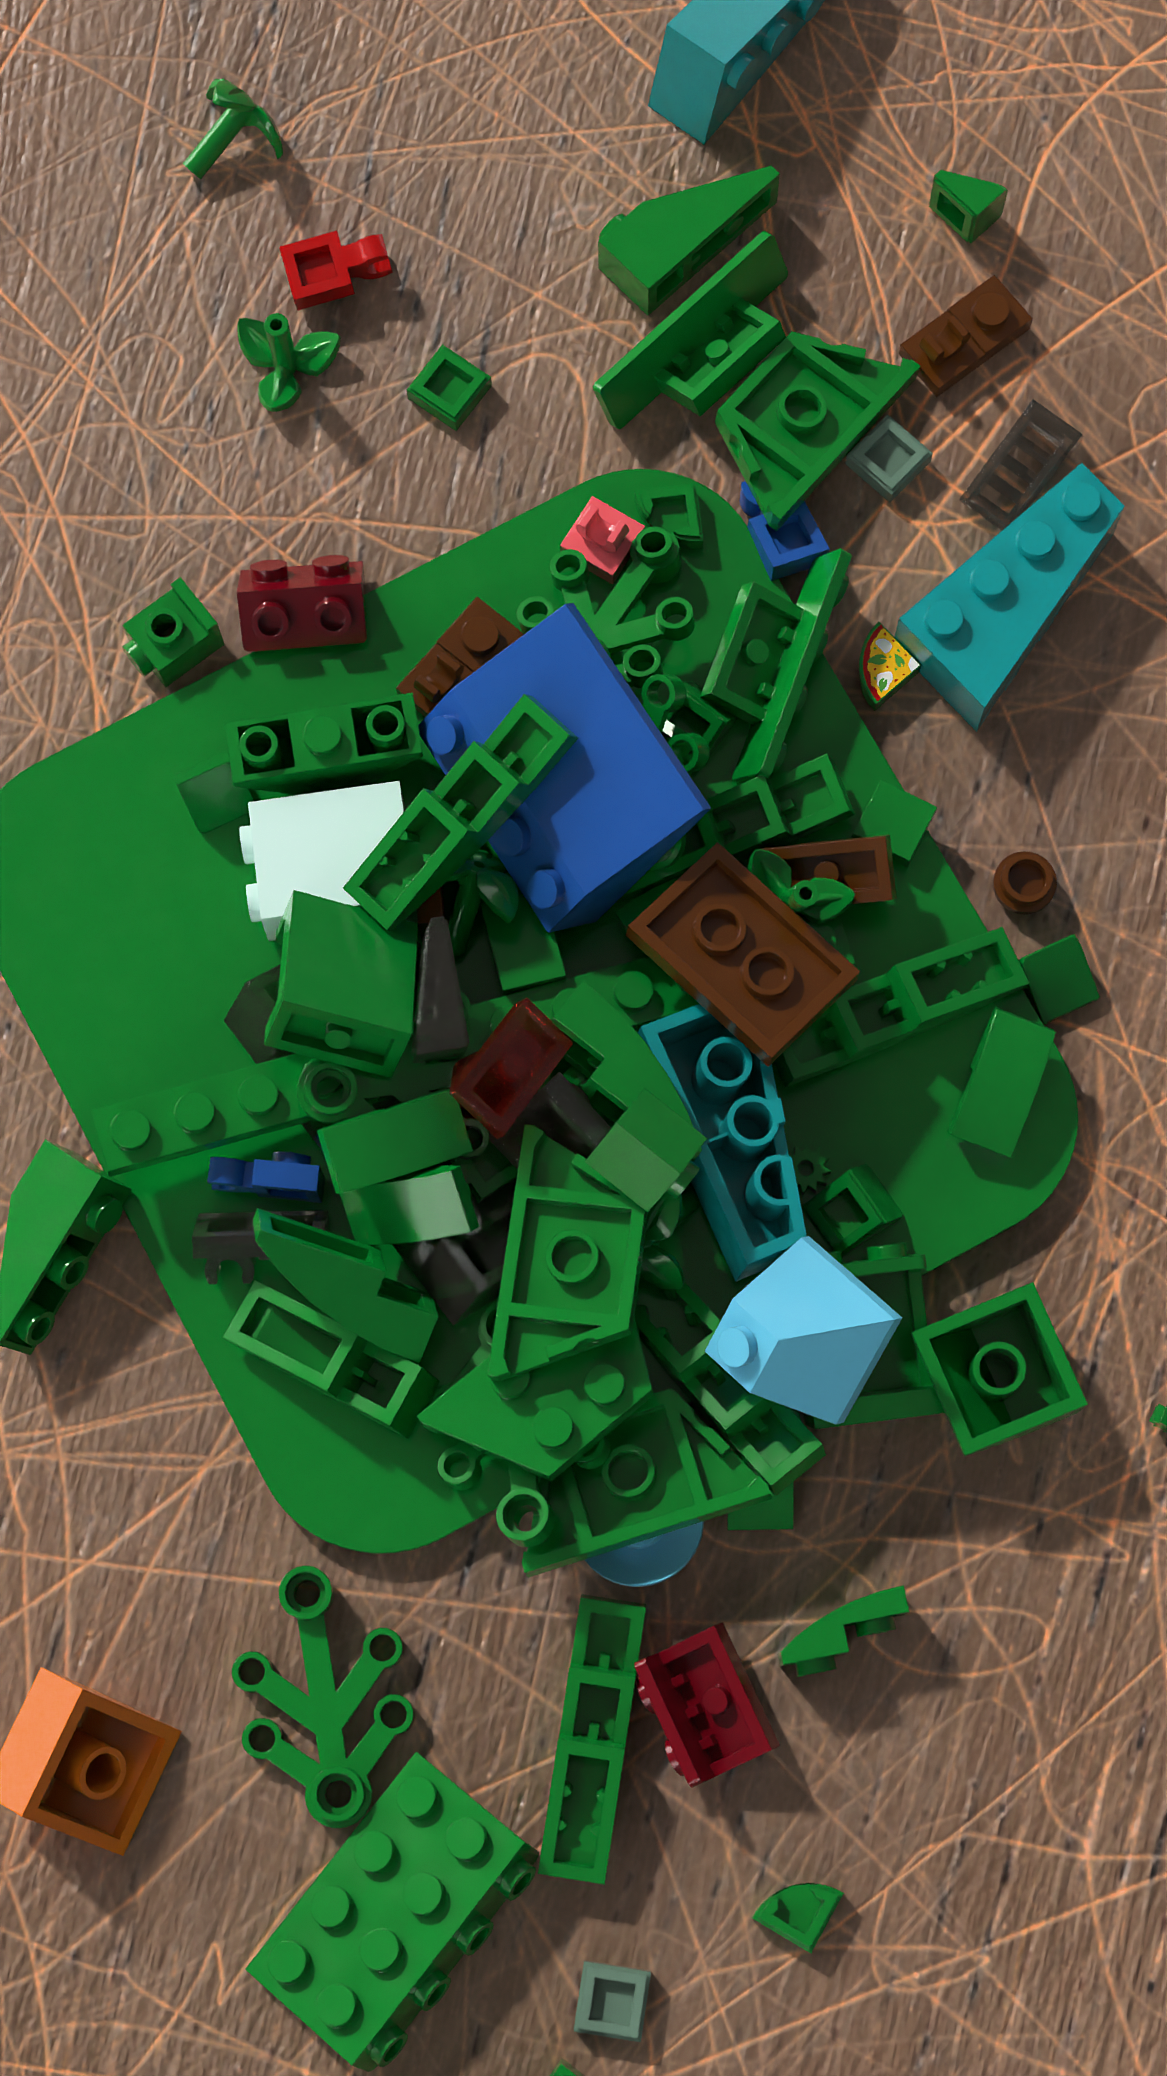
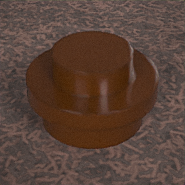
M1016 852L1007 856L1000 862L993 877V890L996 898L1002 906L1017 914L1027 915L1041 911L1051 902L1057 888V878L1052 865L1044 857L1033 852Z

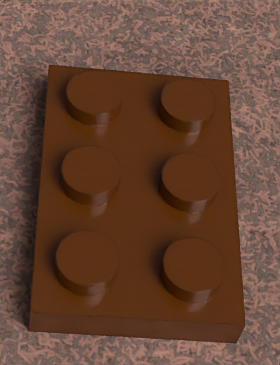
M718 842L628 925L626 936L768 1067L857 981L860 971Z

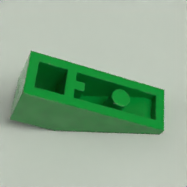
M772 166L764 167L644 201L627 216L623 213L618 214L606 224L600 233L598 240V268L649 316L777 203L780 173Z

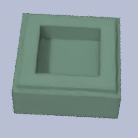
M887 414L846 455L845 464L890 503L931 462L933 453Z
M584 1960L574 2032L641 2042L651 1971Z

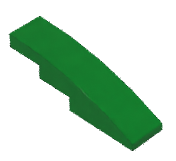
M523 694L484 744L473 741L434 791L425 788L420 791L344 885L343 889L387 931H393L490 839L537 788L578 740V737L533 696Z
M826 753L770 779L758 776L706 799L711 809L686 833L685 849L679 860L668 868L649 869L616 903L641 896L649 890L683 875L717 842L740 862L750 858L754 850L787 844L854 816V810L833 758Z
M1003 927L895 964L886 974L852 985L774 1062L785 1086L788 1087L894 1046L1015 993L1030 983Z
M640 1276L635 1309V1321L640 1339L731 1448L757 1476H760L768 1484L771 1493L774 1496L778 1495L826 1456L823 1444L787 1406L749 1393L705 1352L720 1320L686 1283H684L681 1289L671 1290L659 1288Z
M581 1594L538 1874L605 1885L637 1672L634 1663L639 1659L647 1604Z

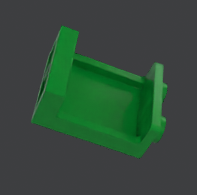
M293 890L276 931V943L282 945L278 997L266 1024L264 1045L391 1078L412 1035L418 923L404 920L393 931H387L363 908Z
M895 1243L867 1247V1260L843 1262L841 1250L828 1251L833 1258L902 1317V1320L844 1423L835 1425L804 1413L805 1425L813 1429L945 1413L911 1336V1332L927 1326L921 1269L927 1268L925 1254L907 1255L906 1243Z

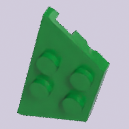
M791 331L717 411L715 424L771 528L777 531L916 380L921 367L918 363L902 358L900 366L867 359L865 358L866 349L846 344L830 345L823 342L820 338Z
M525 1124L487 1372V1376L495 1381H503L631 1335L633 1331L649 1212L645 1211L585 1162L587 1160L585 1157L578 1153L577 1155L552 1140L535 1125Z
M635 1317L631 1335L503 1381L491 1380L487 1376L489 1355L419 1413L417 1418L429 1431L448 1435L472 1445L477 1451L496 1459H505L521 1466L523 1470L552 1482L576 1462L577 1459L596 1445L599 1440L608 1435L654 1396Z
M673 1388L654 1393L653 1397L606 1435L610 1444V1453L607 1460L601 1466L594 1469H585L574 1462L552 1482L540 1477L539 1492L552 1506L555 1514V1524L550 1536L544 1542L528 1547L527 1552L524 1551L522 1566L524 1573L529 1578L771 1500L772 1496L768 1484L760 1476H757L731 1450V1447L695 1414L694 1409ZM598 1443L583 1456L592 1454L596 1450ZM532 1511L533 1520L531 1530L534 1529L539 1522V1512Z

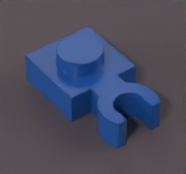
M746 481L742 482L739 498L740 506L748 516L752 517L748 520L747 527L771 581L807 570L816 557L829 553L830 548L805 501L775 531L768 525Z
M274 1152L272 1154V1161L255 1159L254 1162H246L226 1157H210L207 1183L212 1184V1190L251 1192L257 1193L259 1197L322 1203L325 1176L320 1166L311 1165L310 1156L294 1152Z

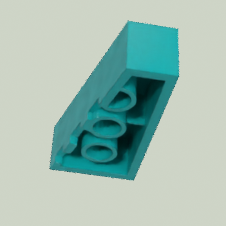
M692 0L666 26L648 106L705 145L802 27L816 15L825 0Z
M1083 463L1079 464L898 620L895 638L921 664L919 673L976 732L989 715L990 710L1003 691H1006L1015 678L1021 665L1037 642L1047 632L1066 600L1073 594L1112 538L1125 506Z
M698 1004L640 1027L638 1034L646 1042L668 1074L689 1114L693 1127L707 1138L701 1146L702 1151L693 1161L701 1169L693 1178L691 1184L736 1282L767 1269L800 1238L807 1237L793 1160L788 1154L783 1126L785 1124L782 1101L777 1095L772 1064L769 1067L765 1065L703 1006Z

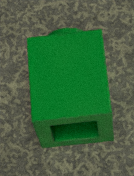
M644 1088L585 1162L645 1211L649 1212L665 1192L676 1200L693 1180L701 1168L691 1160L707 1138Z

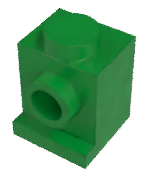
M181 577L170 584L171 590L122 625L129 640L128 643L122 646V649L143 677L153 671L165 688L225 645L218 623ZM173 624L176 625L174 633L170 636H158Z

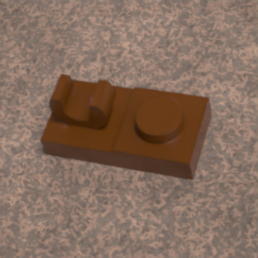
M993 275L949 307L947 311L900 344L899 355L902 358L913 360L921 366L917 376L937 398L1027 332L1031 327L1033 318L1001 281Z
M476 597L396 687L397 695L413 692L416 711L426 717L453 687L524 634L479 597Z
M890 835L774 846L761 849L770 851L787 862L792 868V886L800 881H809L812 878H830L845 884L855 892L856 896L852 904L888 901L897 898Z

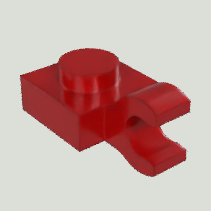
M336 230L279 247L297 311L354 295L355 292L351 278L377 279L393 273L382 234L367 236L357 242L342 246Z

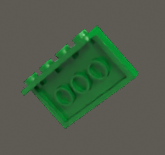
M415 1752L245 1970L351 2066L367 2072L374 2070L378 2065L385 2067L397 2057L405 2046L408 2039V2034L405 2030L421 2010H430L444 1996L451 1983V1978L448 1975L464 1954L467 1956L474 1954L488 1939L494 1926L490 1920L507 1899L510 1901L516 1899L529 1886L536 1873V1868L533 1865L539 1856V1852L425 1757Z

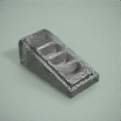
M1033 399L961 496L960 502L1002 531L1038 500L1080 445L1083 434ZM1031 429L1058 447L1052 455L1026 438ZM1017 447L1044 466L1038 475L1011 456ZM1002 466L1030 485L1024 494L996 475ZM987 485L1016 504L1009 514L981 495Z
M444 916L430 918L422 939L411 1051L414 1064L462 1056L469 1045L447 920H444Z

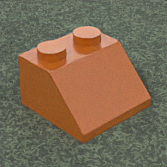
M41 1667L0 1751V1804L21 1817L124 1856L182 1731L92 1688Z

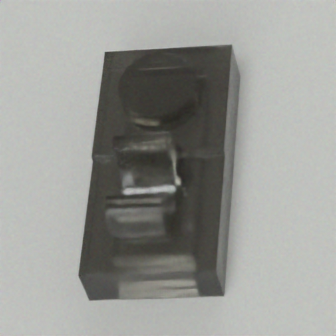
M328 1210L271 1212L329 1232ZM256 1212L199 1213L192 1235L193 1259L207 1258L205 1277L209 1284L218 1283L220 1275L219 1264L224 1260H234L240 1264L243 1284L251 1283L257 1264L256 1257H259V1260H269L255 1241L253 1218Z

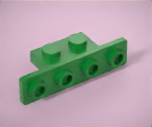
M766 231L759 233L594 383L593 391L610 425L617 429H622L660 393L665 394L700 417L786 338L780 321L756 307L788 277L787 267L773 235Z
M841 548L816 557L812 561L796 604L754 581L741 586L700 698L751 724L732 775V780L740 784L758 776L768 779L780 768L787 752V744L784 742L788 728L791 720L798 715L805 704L808 695V688L804 686L812 663L821 656L826 647L828 631L825 628L832 609L841 601L849 584V577L846 575V571L852 554Z

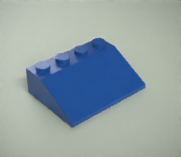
M574 603L564 604L453 687L418 725L420 737L445 775L473 741L485 743L523 694L533 696L578 737V740L537 788L488 840L548 933L596 922L711 809Z

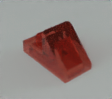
M525 998L513 1005L480 1050L456 1062L453 1066L450 1094L495 1138L499 1139L506 1134L573 1042L528 998Z

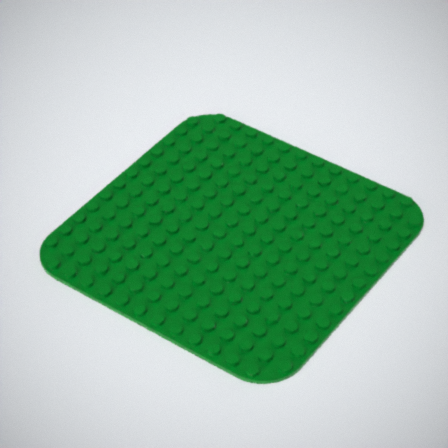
M628 469L597 476L365 594L364 608L367 639L364 643L254 651L33 764L17 774L0 789V972L104 1172L108 1174L91 1113L92 1109L295 1054L264 1045L266 1024L278 997L282 945L277 944L276 940L268 941L262 921L252 923L250 919L246 885L257 883L255 863L245 864L239 830L242 826L250 825L249 813L207 833H200L173 778L176 776L175 774L226 750L228 751L224 723L397 695L396 687L476 597H479L520 631L517 609L525 599L541 596L547 598L552 603L554 611L558 610L566 603L562 591L558 590L553 583L550 562L560 552V544L592 496L648 528L638 513L635 503V490L696 483L704 540L703 549L680 547L682 565L678 574L664 583H649L622 623L655 615L658 605L667 598L681 597L686 599L692 605L695 618V628L692 634L679 641L663 639L645 645H650L659 652L663 674L676 675L682 682L690 680L703 688L742 585L754 581L792 602L780 580H770L747 525L727 501L695 480L661 470ZM653 548L647 552H657L662 548ZM631 557L614 584L589 571V581L586 586L594 614L598 612L632 563ZM568 567L560 574L572 575L579 569ZM541 613L534 614L527 621L539 622L546 615ZM679 614L672 615L666 619V622L679 623L685 617ZM629 649L611 653L613 663L615 665L623 664V657ZM823 653L812 663L804 685L808 688L807 699L798 715L791 720L784 742L787 744L784 761L769 779L828 753L835 762L855 815L784 845L851 839L852 833L880 780L904 790ZM641 662L636 664L633 669L636 671H646L653 664ZM663 682L658 688V698L662 704H665L669 699L670 692L668 686ZM634 686L630 687L643 705L642 689ZM416 711L419 725L425 717ZM740 718L736 720L732 728L711 753L706 765L702 769L692 772L690 776L705 799L740 785V783L732 780V775L751 724ZM421 737L423 757L368 784L400 781L405 809H407L423 788L434 791L446 776ZM249 789L253 801L295 796L294 794ZM928 829L908 867L893 860L896 899L851 904L844 913L839 915L856 963L855 967L860 971L858 979L853 985L886 974L895 964L988 932ZM489 841L480 848V850L490 852L493 856L497 855ZM750 858L740 861V863L748 868ZM457 880L443 884L446 927L460 886ZM637 897L614 904L594 923L554 931L566 979L648 957L626 936L627 931L615 915L616 911ZM480 907L463 955H452L445 952L441 948L442 939L422 940L418 927L413 1021L429 1017L434 999L444 990L455 989L461 991L468 997L471 1005L503 996ZM1023 989L906 1041L788 1087L785 1086L775 1062L772 1063L778 1098H781L785 1124L783 1126L788 1154L794 1155L795 1145L803 1151L806 1145L809 1144L811 1152L820 1148L819 1157L829 1158L828 1162L824 1165L831 1170V1174L823 1176L827 1182L826 1186L817 1185L816 1194L807 1188L803 1197L798 1187L806 1235L811 1237L825 1251L834 1250L802 1205L849 1169L863 1164H867L873 1170L903 1215L892 1225L842 1257L843 1262L867 1260V1247L906 1243L907 1255L925 1254L927 1268L921 1269V1277L1014 1227L1035 1212L1053 1193L1070 1163L1078 1130V1106L1074 1084L1068 1067L1054 1042L1031 1109L1011 1158L952 1136L948 1130L973 1070L970 1065L994 1008L997 1007L1043 1025ZM446 999L439 1004V1013L462 1007L457 1001ZM557 1053L552 1054L553 1070L550 1077L541 1087L534 1091L519 1092L508 1087L505 1082L482 1085L486 1095V1116L479 1120L480 1122L499 1110L521 1143L525 1124L535 1125L544 1131L549 1138L577 1155L578 1153L586 1159L590 1156L591 1152L547 1095L550 1090L564 1081L563 1074L572 1067L571 1064ZM533 1060L512 1065L514 1072L522 1078L533 1076L536 1070ZM392 1098L371 1105L376 1110H380L401 1103ZM313 1120L112 1176L132 1189L123 1204V1209L266 1485L285 1512L300 1526L318 1538L344 1549L361 1553L392 1554L428 1546L497 1509L501 1499L511 1491L507 1460L496 1459L485 1454L480 1460L482 1473L479 1481L467 1490L453 1489L440 1477L437 1464L440 1455L447 1448L456 1446L460 1440L440 1432L437 1434L429 1431L419 1420L407 1439L298 1381L223 1338L255 1280L329 1317L310 1303L276 1269L255 1241L253 1218L257 1208L355 1241L340 1194L335 1193L317 1130L336 1123H322ZM274 1152H294L310 1156L311 1165L320 1166L325 1176L322 1203L259 1197L257 1193L217 1191L212 1190V1184L207 1183L210 1157H226L246 1162H254L255 1159L272 1161V1154ZM450 1160L436 1165H451L452 1163ZM803 1163L798 1166V1171L803 1176H809L813 1172L809 1164ZM516 1179L479 1203L471 1193V1201L480 1226L472 1232L411 1243L369 1245L381 1249L386 1269L385 1278L433 1294L439 1317L420 1363L409 1360L423 1367L440 1381L425 1408L433 1402L436 1391L441 1386L451 1383L481 1346L478 1336L479 1321L485 1309L499 1299ZM690 1182L686 1188L691 1189L695 1192ZM699 1204L695 1212L675 1228L671 1237L659 1242V1247L673 1255L679 1262L685 1283L720 1321L732 1299L763 1272L760 1271L735 1282L701 1204ZM640 1339L653 1393L673 1388L688 1404L692 1403L690 1398ZM461 1458L456 1460L450 1469L451 1477L464 1475L469 1468V1459Z

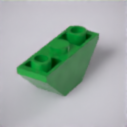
M413 692L224 723L234 787L302 795L365 786L423 757Z

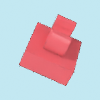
M592 496L560 544V551L568 549L579 551L586 558L588 571L614 584L631 557L630 546L632 541L645 529V526Z

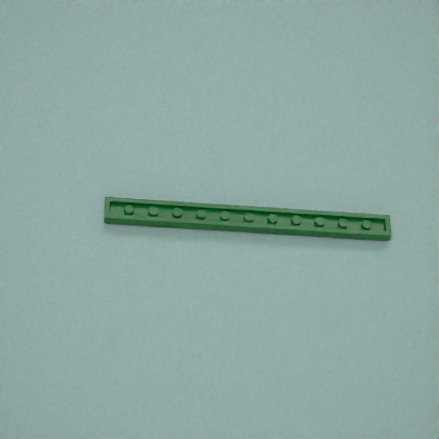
M802 914L799 915L855 966L856 963L840 916L829 922L816 924ZM644 957L471 1005L470 1017L465 1025L458 1030L451 1031L426 1064L501 1055L507 1045L517 1038L533 1037L538 1039L552 1017L582 980L586 981L613 1005L635 1031L639 1030L643 1025L699 1003L652 959ZM459 1008L441 1013L440 1015L445 1020L453 1022L462 1017L463 1010ZM428 1017L413 1021L412 1035L409 1042ZM549 1048V1050L551 1051V1054L556 1053V1052H554L552 1049ZM295 1053L92 1109L91 1113L109 1177L313 1121L314 1119L309 1117L299 1104L297 1084L303 1070L317 1059ZM519 1055L513 1059L512 1065L532 1059L526 1055ZM327 1079L318 1084L317 1093L323 1101L332 1103L341 1098L342 1088L336 1081ZM389 1096L365 1100L369 1104H374L392 1099L393 1097Z

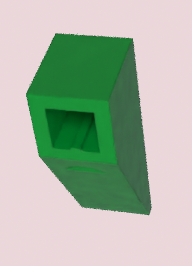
M46 1139L11 1194L0 1271V1346L31 1355L35 1347L51 1332L57 1311L70 1290L77 1286L86 1275L89 1259L105 1233L109 1232L119 1221L123 1211V1204L132 1191L131 1188L114 1177H109V1174L78 1153Z

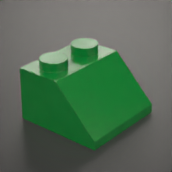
M1033 1282L911 1332L912 1339L964 1457L1017 1439L1077 1414L1088 1405Z

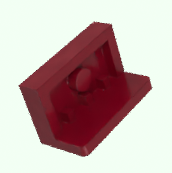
M327 555L314 559L312 565L287 567V562L283 560H264L253 563L250 566V570H241L237 587V601L244 650L253 652L364 643L367 639L364 608L365 575L363 561L349 562V558L343 555Z
M723 1622L634 1663L639 1676L636 1682L639 1696L645 1707L652 1714L657 1715L667 1737L665 1750L668 1760L680 1776H685L691 1788L780 1746Z

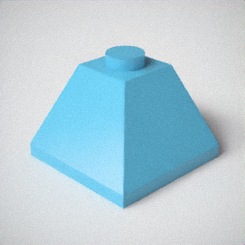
M807 1236L800 1238L732 1299L705 1352L749 1393L836 1425L844 1423L902 1317L811 1237Z

